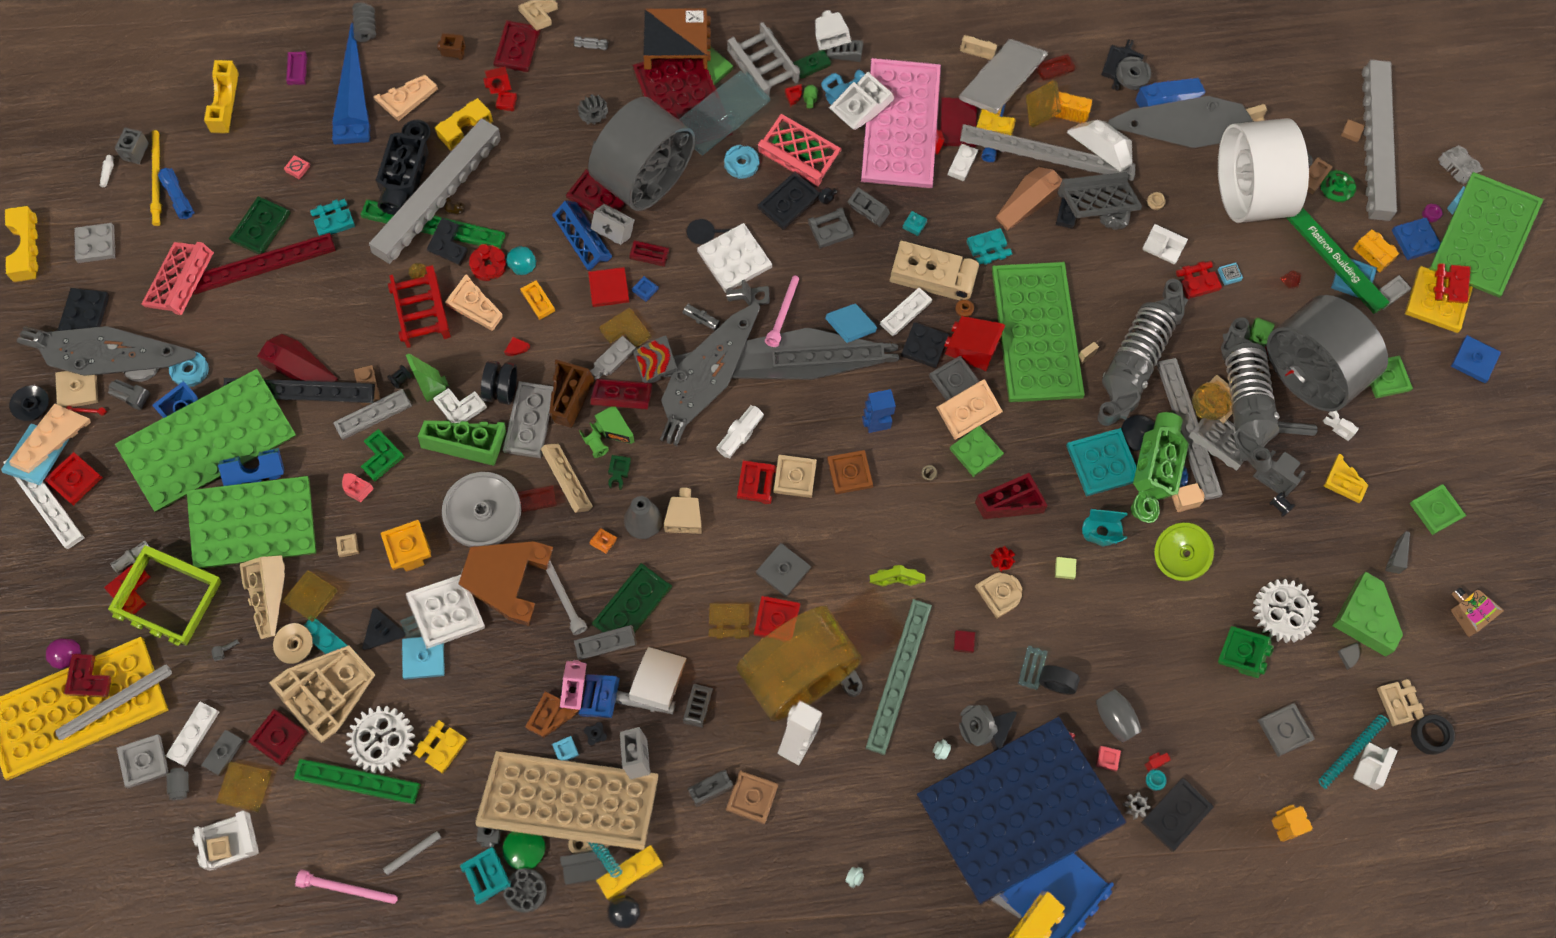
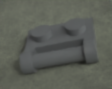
M842 207L832 213L808 219L809 226L819 248L853 237L854 233ZM839 218V222L821 227L819 229L817 227V225Z

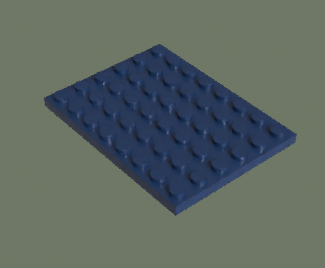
M1059 717L917 793L919 801L980 905L1126 824V820Z

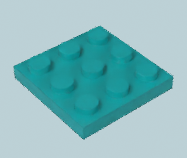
M1121 428L1067 443L1068 452L1086 497L1133 484L1137 467Z

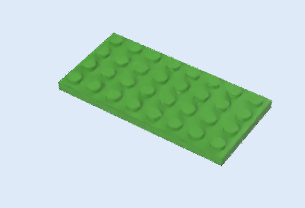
M1065 262L992 266L998 322L1005 324L1001 345L1009 402L1083 398L1084 388Z
M258 369L121 440L115 446L154 512H157L185 497L188 490H197L220 478L221 475L218 467L220 460L239 456L242 465L257 458L259 452L271 450L297 435Z

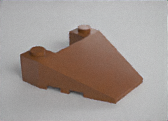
M535 541L470 547L458 585L485 602L492 609L498 611L508 620L529 626L535 609V603L519 599L517 595L527 565L547 570L553 547Z

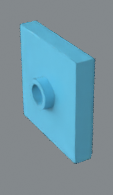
M422 637L402 639L403 679L445 676L444 643L427 649Z

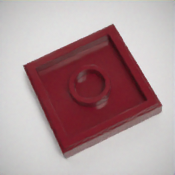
M273 709L248 743L282 766L308 732L276 709Z

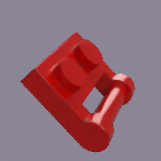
M743 460L737 499L771 504L772 482L777 467L772 464ZM764 471L766 472L763 494H758L760 473Z

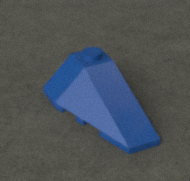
M1198 78L1158 82L1141 87L1135 100L1139 108L1198 98L1204 95L1206 91Z
M183 381L152 406L165 418L197 401L198 397Z

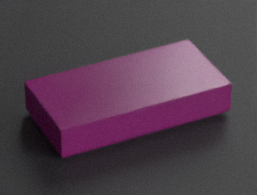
M288 52L286 77L288 85L306 84V52Z

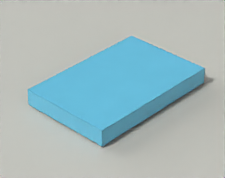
M31 423L1 470L2 473L41 485L69 439L63 443L61 448L51 452L48 458L30 473H26L10 466L9 461L37 427V425Z

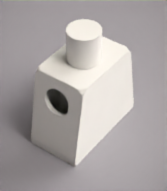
M825 11L822 13V17L816 19V39L819 51L851 42L848 27L840 13L832 14L831 11Z

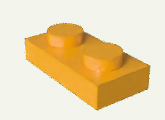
M537 280L520 289L539 320L555 312L554 306Z

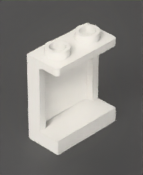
M241 811L235 813V817L203 828L199 826L194 828L193 841L199 849L200 854L197 855V859L201 867L210 871L259 854L251 817L248 812ZM228 836L231 857L209 862L206 840Z

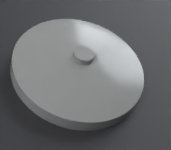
M476 472L458 480L447 492L442 505V518L446 529L456 541L468 547L497 545L503 542L516 529L521 516L520 498L513 485L504 477L491 472Z

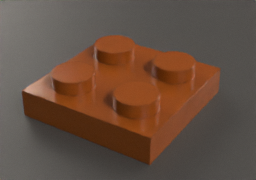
M865 450L827 457L835 495L873 488Z

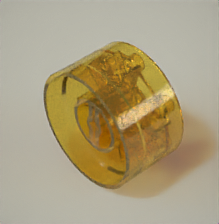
M819 606L798 615L767 635L744 655L737 664L736 670L770 721L776 722L789 717L788 714L792 706H797L800 701L810 705L828 693L860 665L863 657L828 607Z

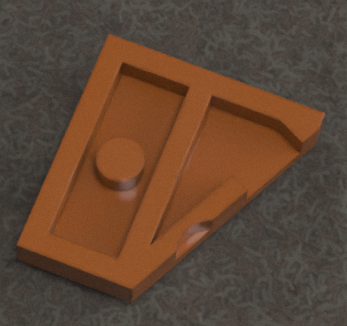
M545 691L525 728L544 738L577 715L579 709L561 708V699Z

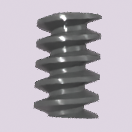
M362 2L355 3L352 7L354 39L358 42H366L376 37L375 9Z

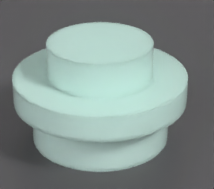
M943 739L934 746L933 753H935V758L938 760H945L950 752L951 745Z
M852 867L846 878V882L849 883L850 887L854 888L862 883L864 878L862 868Z

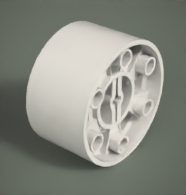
M1283 118L1231 124L1224 131L1218 154V180L1224 207L1233 221L1241 223L1293 217L1302 209L1308 190L1309 164L1303 135L1298 125L1292 119Z

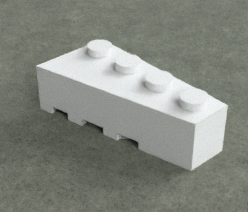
M801 701L797 706L793 705L788 714L786 731L778 751L779 755L797 765H800L816 736L822 716L820 711Z

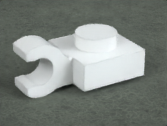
M1336 411L1328 413L1333 419L1326 416L1323 420L1326 425L1334 428L1332 431L1347 441L1359 429L1351 421L1344 418L1340 420L1339 414Z

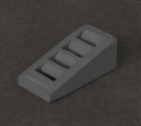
M851 40L849 43L828 48L827 56L832 59L861 62L863 41Z
M1405 531L1397 539L1385 571L1400 574L1407 568L1410 532Z
M693 684L683 718L684 724L703 728L713 688ZM696 690L707 693V696L695 694ZM694 698L704 700L705 703L694 702ZM693 705L703 708V710L699 711L691 708ZM690 713L701 715V717H692Z

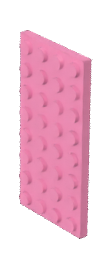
M872 58L870 74L885 86L895 99L866 123L861 182L932 188L941 65Z

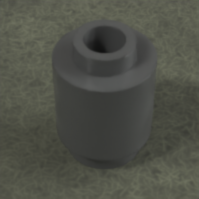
M184 768L171 769V773L166 774L169 800L187 798V793H189L188 772L184 771Z

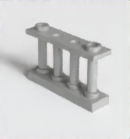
M764 23L760 24V34L742 43H737L734 37L728 40V52L763 101L769 98L772 86L790 77L795 84L799 83L800 70L798 66L791 62L773 37L771 29L767 28ZM762 40L768 45V47L750 56L744 52V49ZM772 52L777 57L776 60L760 68H755L752 63ZM780 65L786 70V72L769 81L762 78V74Z

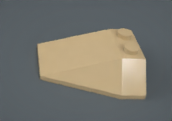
M346 646L286 669L269 683L283 703L309 733L323 743L339 730L375 677V674L350 646Z

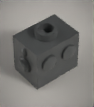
M124 128L115 150L122 160L140 164L149 143L141 131Z

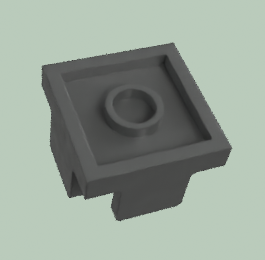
M1272 450L1270 453L1271 469L1267 472L1256 471L1253 477L1276 493L1283 492V496L1286 498L1298 485L1306 472L1302 470L1295 476L1294 472L1300 465V462L1286 452L1275 462L1272 460V457L1276 452Z

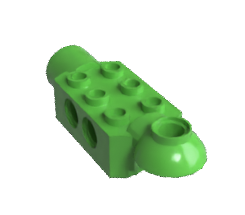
M1162 412L1157 414L1154 429L1144 433L1133 481L1134 486L1139 492L1131 506L1133 516L1142 522L1152 523L1157 520L1160 512L1158 500L1177 495L1189 443L1181 434L1183 419L1174 413Z

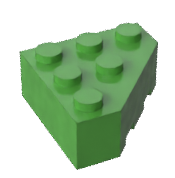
M1364 572L1355 581L1332 626L1386 657L1396 650L1403 633L1384 582Z

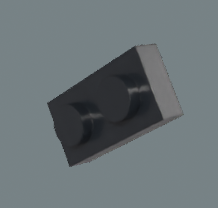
M1062 197L1055 225L1073 229L1076 217L1066 199Z

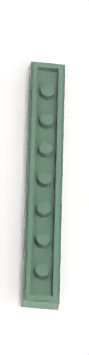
M915 599L912 601L865 748L867 750L882 755L886 753L932 607L930 604Z

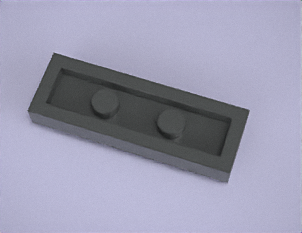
M632 625L574 640L578 660L637 645Z

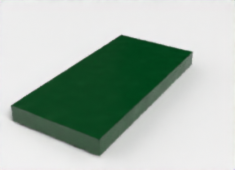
M640 563L591 624L602 633L632 625L635 634L671 590L672 585Z

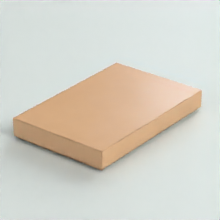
M985 379L936 407L954 440L1003 412Z

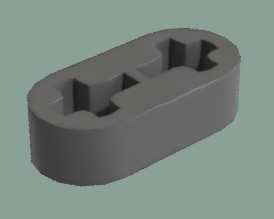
M848 660L838 661L834 672L844 692L850 697L858 696L862 691V682L853 665ZM840 665L848 667V677H846L844 672H839ZM848 680H851L853 685H858L855 692L853 689H848L850 687Z

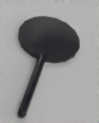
M696 219L687 226L686 233L691 242L702 245L711 241L715 233H726L732 229H715L708 220Z

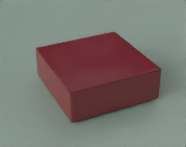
M955 630L953 651L973 653L975 632Z

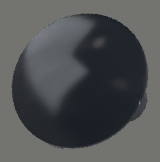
M1134 415L1127 418L1122 424V433L1132 451L1141 450L1144 433L1154 429L1155 423L1146 416Z

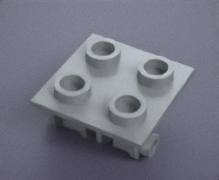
M1459 145L1442 153V156L1438 159L1440 161L1439 164L1447 169L1448 172L1456 167L1451 175L1456 173L1454 178L1463 184L1468 181L1472 172L1479 173L1484 170L1480 163L1470 157L1467 150Z

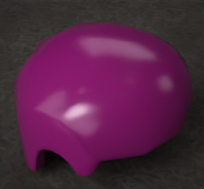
M59 638L52 641L46 649V661L53 668L65 669L70 666L72 654H81L80 645L75 640L68 638Z

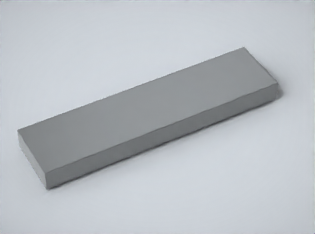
M401 389L333 423L341 439L344 440L412 407L404 390Z

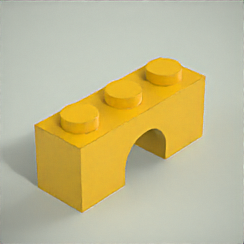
M478 98L469 102L464 108L456 111L451 117L440 122L435 127L438 138L452 151L464 138L461 131L463 127L467 125L475 126L481 118L489 123L493 122L490 110Z
M650 845L618 866L620 870H623L621 875L611 877V874L606 873L596 881L608 901L627 890V887L642 877L649 876L663 865Z

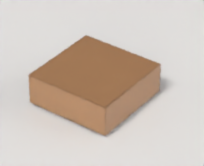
M1348 119L1341 136L1358 142L1364 125Z

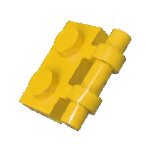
M438 720L434 726L430 727L428 730L429 734L423 742H419L417 745L418 749L414 755L421 759L426 752L429 754V757L425 762L443 774L467 739L450 727L445 734L442 733L441 729L445 724ZM436 737L441 739L434 749L429 747Z

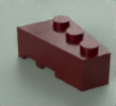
M1030 473L979 494L975 501L983 519L1044 513L1048 506Z

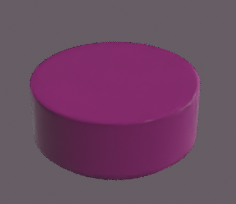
M1429 204L1422 211V216L1427 218L1429 222H1436L1442 216V209L1436 204Z

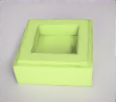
M1057 557L1055 562V578L1075 579L1076 559Z

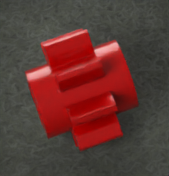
M1006 546L995 548L993 554H990L993 559L991 563L994 568L998 567L1000 571L1010 569L1013 563L1016 562L1013 558L1015 554L1011 549L1008 550Z

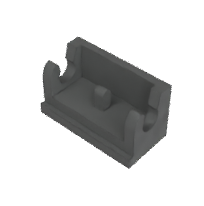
M722 770L687 789L695 806L698 807L732 790L733 784L728 778L726 770Z

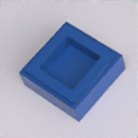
M645 276L632 288V292L646 302L658 290V286Z

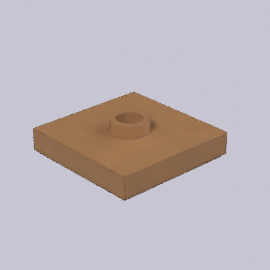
M739 771L726 811L765 825L779 784Z

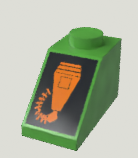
M611 406L595 415L596 423H594V426L599 433H603L605 438L629 444L634 443V436L616 407Z

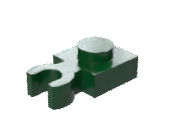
M612 455L608 475L612 476L608 481L609 488H612L614 482H618L619 490H622V477L628 478L631 458Z

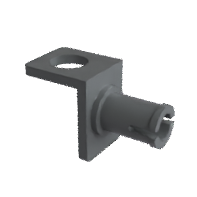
M745 279L742 280V288L726 291L729 302L744 299L749 306L753 303L763 305L770 302L768 286L750 288ZM758 292L765 293V297L762 300H756L755 297Z

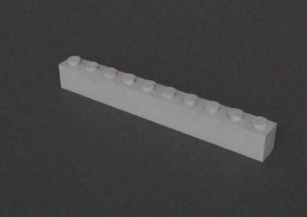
M1370 60L1362 71V77H1364L1362 90L1365 92L1363 120L1366 121L1364 136H1366L1364 150L1367 151L1365 166H1367L1365 180L1368 182L1366 188V196H1368L1366 211L1369 214V219L1390 221L1397 212L1391 62Z
M481 118L369 243L372 254L389 264L394 259H397L403 248L411 243L412 238L417 233L421 232L427 221L434 217L435 212L444 206L446 198L456 192L458 186L467 180L468 175L477 169L482 159L489 155L490 150L499 144L501 139L499 128Z

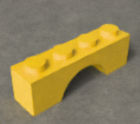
M214 61L212 73L214 100L211 106L207 105L204 119L211 133H229L239 74L233 61Z
M28 206L5 209V225L13 234L19 235L21 238L17 250L6 257V274L13 282L36 279V272L38 271V264L36 262V255H38L36 239H38V234L35 229L37 216Z

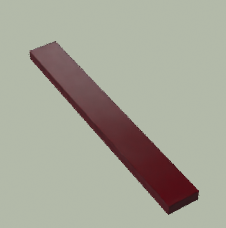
M330 233L204 271L192 295L334 252L336 248Z

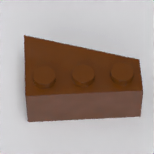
M555 359L556 369L553 376L554 386L551 392L549 414L555 423L572 428L595 379L589 369Z

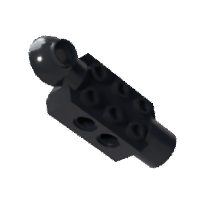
M422 120L409 121L403 126L401 133L390 134L376 177V182L381 192L377 206L387 214L395 215L419 187L429 155L426 141L430 137V127Z

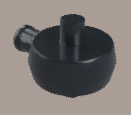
M828 187L823 188L819 191V201L823 204L830 203L834 200L833 196L837 194V190Z

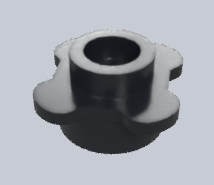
M597 722L594 726H586L584 728L589 745L593 746L595 743L606 741L607 735L603 731L604 726L602 723Z

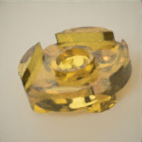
M1215 383L1201 385L1192 396V404L1196 410V415L1209 420L1223 418L1231 407V398L1228 392H1224L1220 389L1221 386ZM1209 398H1211V400L1215 402L1214 405L1208 402Z

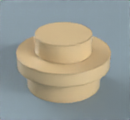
M1159 192L1152 193L1147 199V204L1154 210L1162 209L1165 205V197Z

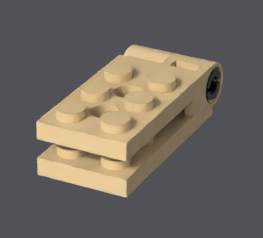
M900 241L891 271L890 282L915 289L920 288L923 291L956 300H966L971 297L979 263L973 259L962 260V256Z

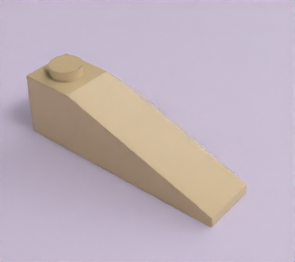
M282 556L259 557L241 563L240 570L243 587L248 589L251 597L248 599L249 605H253L255 609L254 621L260 639L275 636L285 576V564Z

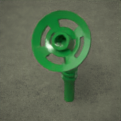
M1339 170L1330 171L1320 184L1323 194L1336 202L1348 201L1356 192L1354 179L1346 172ZM1328 177L1330 178L1328 183L1329 187H1327L1326 180ZM1333 190L1343 192V196H1338L1331 192Z

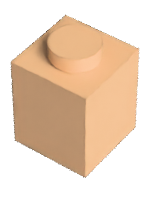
M1198 483L1180 487L1178 494L1172 496L1177 512L1197 508L1204 502V492L1199 488Z

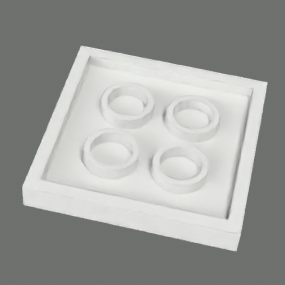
M744 223L697 248V252L725 293L727 290H732L741 285L742 280L745 279L747 282L772 268V263Z
M461 575L406 593V598L427 649L485 628L472 594L458 585Z

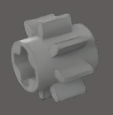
M1140 792L1136 793L1135 797L1129 794L1127 796L1129 802L1123 803V806L1127 808L1125 814L1130 813L1133 815V819H1136L1138 814L1141 817H1145L1146 813L1144 810L1150 809V806L1146 803L1148 798L1140 797ZM1137 802V806H1140V808L1136 810V806L1133 803Z

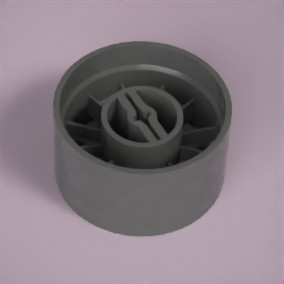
M639 97L622 107L600 133L590 154L588 163L589 174L633 210H645L657 203L682 175L694 149L695 134L692 129L652 99Z
M1319 295L1312 298L1274 329L1267 339L1268 356L1281 381L1302 401L1323 411L1334 412L1342 409L1385 372L1388 365V353L1385 343L1374 324L1358 308L1341 298L1331 295ZM1291 370L1295 371V372H1293V373H1291V374L1285 376V374H1287L1289 371H1291Z

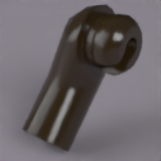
M448 197L444 204V208L448 213L460 215L464 212L465 206L462 202L453 204Z

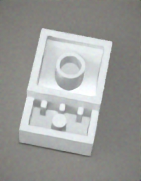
M867 72L857 84L853 82L829 108L855 130L878 115L895 98L885 86Z
M648 647L631 687L629 700L669 711L686 658Z

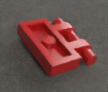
M1201 261L1197 265H1187L1176 271L1177 277L1184 276L1185 280L1181 281L1186 299L1219 291L1222 288L1216 272L1208 273L1207 269L1213 267L1211 261ZM1199 272L1200 276H1192V273Z
M1438 264L1437 271H1435L1436 286L1433 291L1435 300L1442 301L1443 295H1447V302L1466 304L1468 302L1471 267L1451 265L1449 272L1445 271V264ZM1444 279H1448V288L1444 287Z

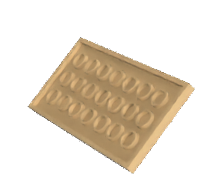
M496 751L477 815L476 826L644 850L658 783V774L650 773V775L630 779L624 769Z

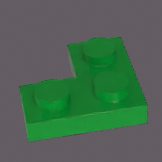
M377 429L364 440V443L375 455L361 465V468L375 482L402 460L404 455Z

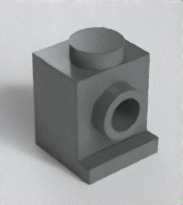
M478 826L476 842L481 844V847L494 848V845H500V829L491 828V834L485 835L487 828Z

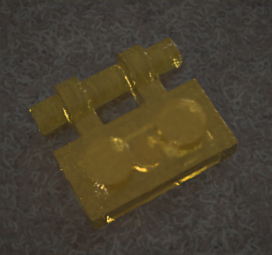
M710 603L709 625H717V629H709V637H717V639H723V637H735V639L749 637V629H741V625H749V604ZM723 625H735V629H723Z

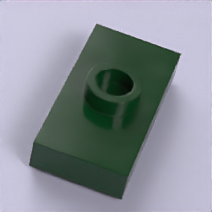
M820 50L793 62V64L798 66L800 70L799 77L802 79L830 67L831 61L825 51Z

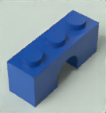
M891 389L868 394V399L865 401V409H863L864 416H862V421L869 433L891 429V415L894 414L896 408Z
M279 448L259 452L258 459L260 464L254 469L245 468L239 456L220 460L218 467L223 485L230 486L246 482H261V479L269 478L270 480L280 478L284 474V466Z

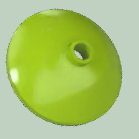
M1178 523L1168 527L1161 533L1155 545V560L1158 567L1165 575L1178 581H1191L1199 578L1210 568L1214 558V545L1210 536L1204 529L1192 523ZM1189 550L1190 556L1185 557V552Z

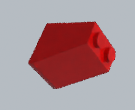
M961 316L959 322L955 321L951 331L954 332L952 337L948 336L944 347H947L945 354L953 358L961 356L967 364L987 371L1002 337L1005 324Z

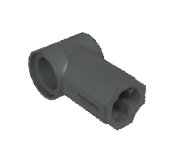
M117 379L110 383L108 391L109 395L125 401L128 405L138 410L142 409L151 395L147 389L139 385L132 386Z

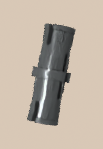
M687 304L683 310L684 315L696 320V323H702L714 331L720 325V320L713 318L706 311H701L690 304Z

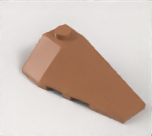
M1038 167L1024 177L998 213L996 219L1008 231L1057 197L1062 178L1052 169Z

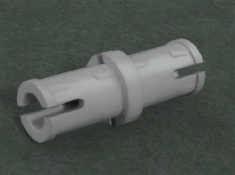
M144 540L133 549L126 550L124 555L111 562L110 565L116 573H120L126 567L135 563L144 545L149 547L150 545Z

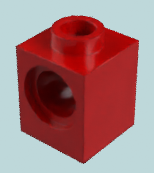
M506 67L485 71L486 78H483L485 88H489L491 94L511 90ZM495 79H500L497 83L493 82Z

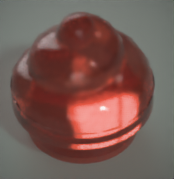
M1290 271L1280 279L1288 288H1298L1301 274L1296 271Z

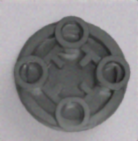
M519 869L508 878L511 886L504 889L503 895L507 904L513 910L529 913L535 911L543 904L547 895V886L544 878L538 872L531 869Z

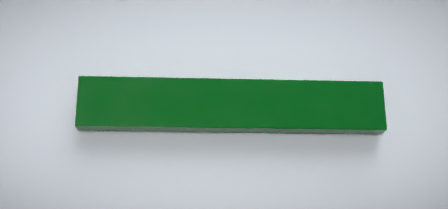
M299 759L293 778L297 781L413 805L416 803L421 785L415 782Z

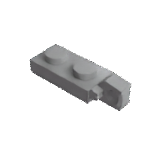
M622 336L594 363L595 367L590 371L594 379H599L603 374L605 376L611 375L633 354L636 347Z

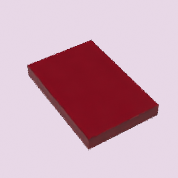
M506 20L493 62L494 67H506V69L528 72L540 29L536 31L530 24Z
M942 97L941 131L945 139L942 146H961V144L969 147H976L975 144L960 141L963 124L976 127V106L959 98Z
M587 169L566 194L568 200L577 202L579 206L593 214L603 204L619 212L626 205L594 180Z
M596 379L591 396V405L648 409L652 383Z

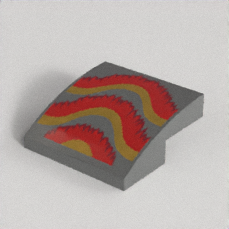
M666 335L633 351L643 383H653L662 380L661 376L678 371Z

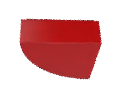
M801 84L785 89L790 106L795 105L801 99Z
M937 129L935 154L938 155L945 139L942 131Z
M512 337L504 353L507 356L525 353L530 348V344Z

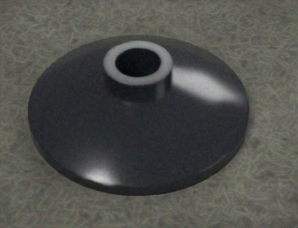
M24 386L12 395L9 408L15 418L21 421H32L38 419L46 412L49 406V397L46 391L39 386Z

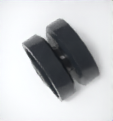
M488 360L486 362L481 381L482 401L494 402L497 398L501 404L510 405L512 403L517 385L518 373L516 364L504 363L501 367L498 361Z

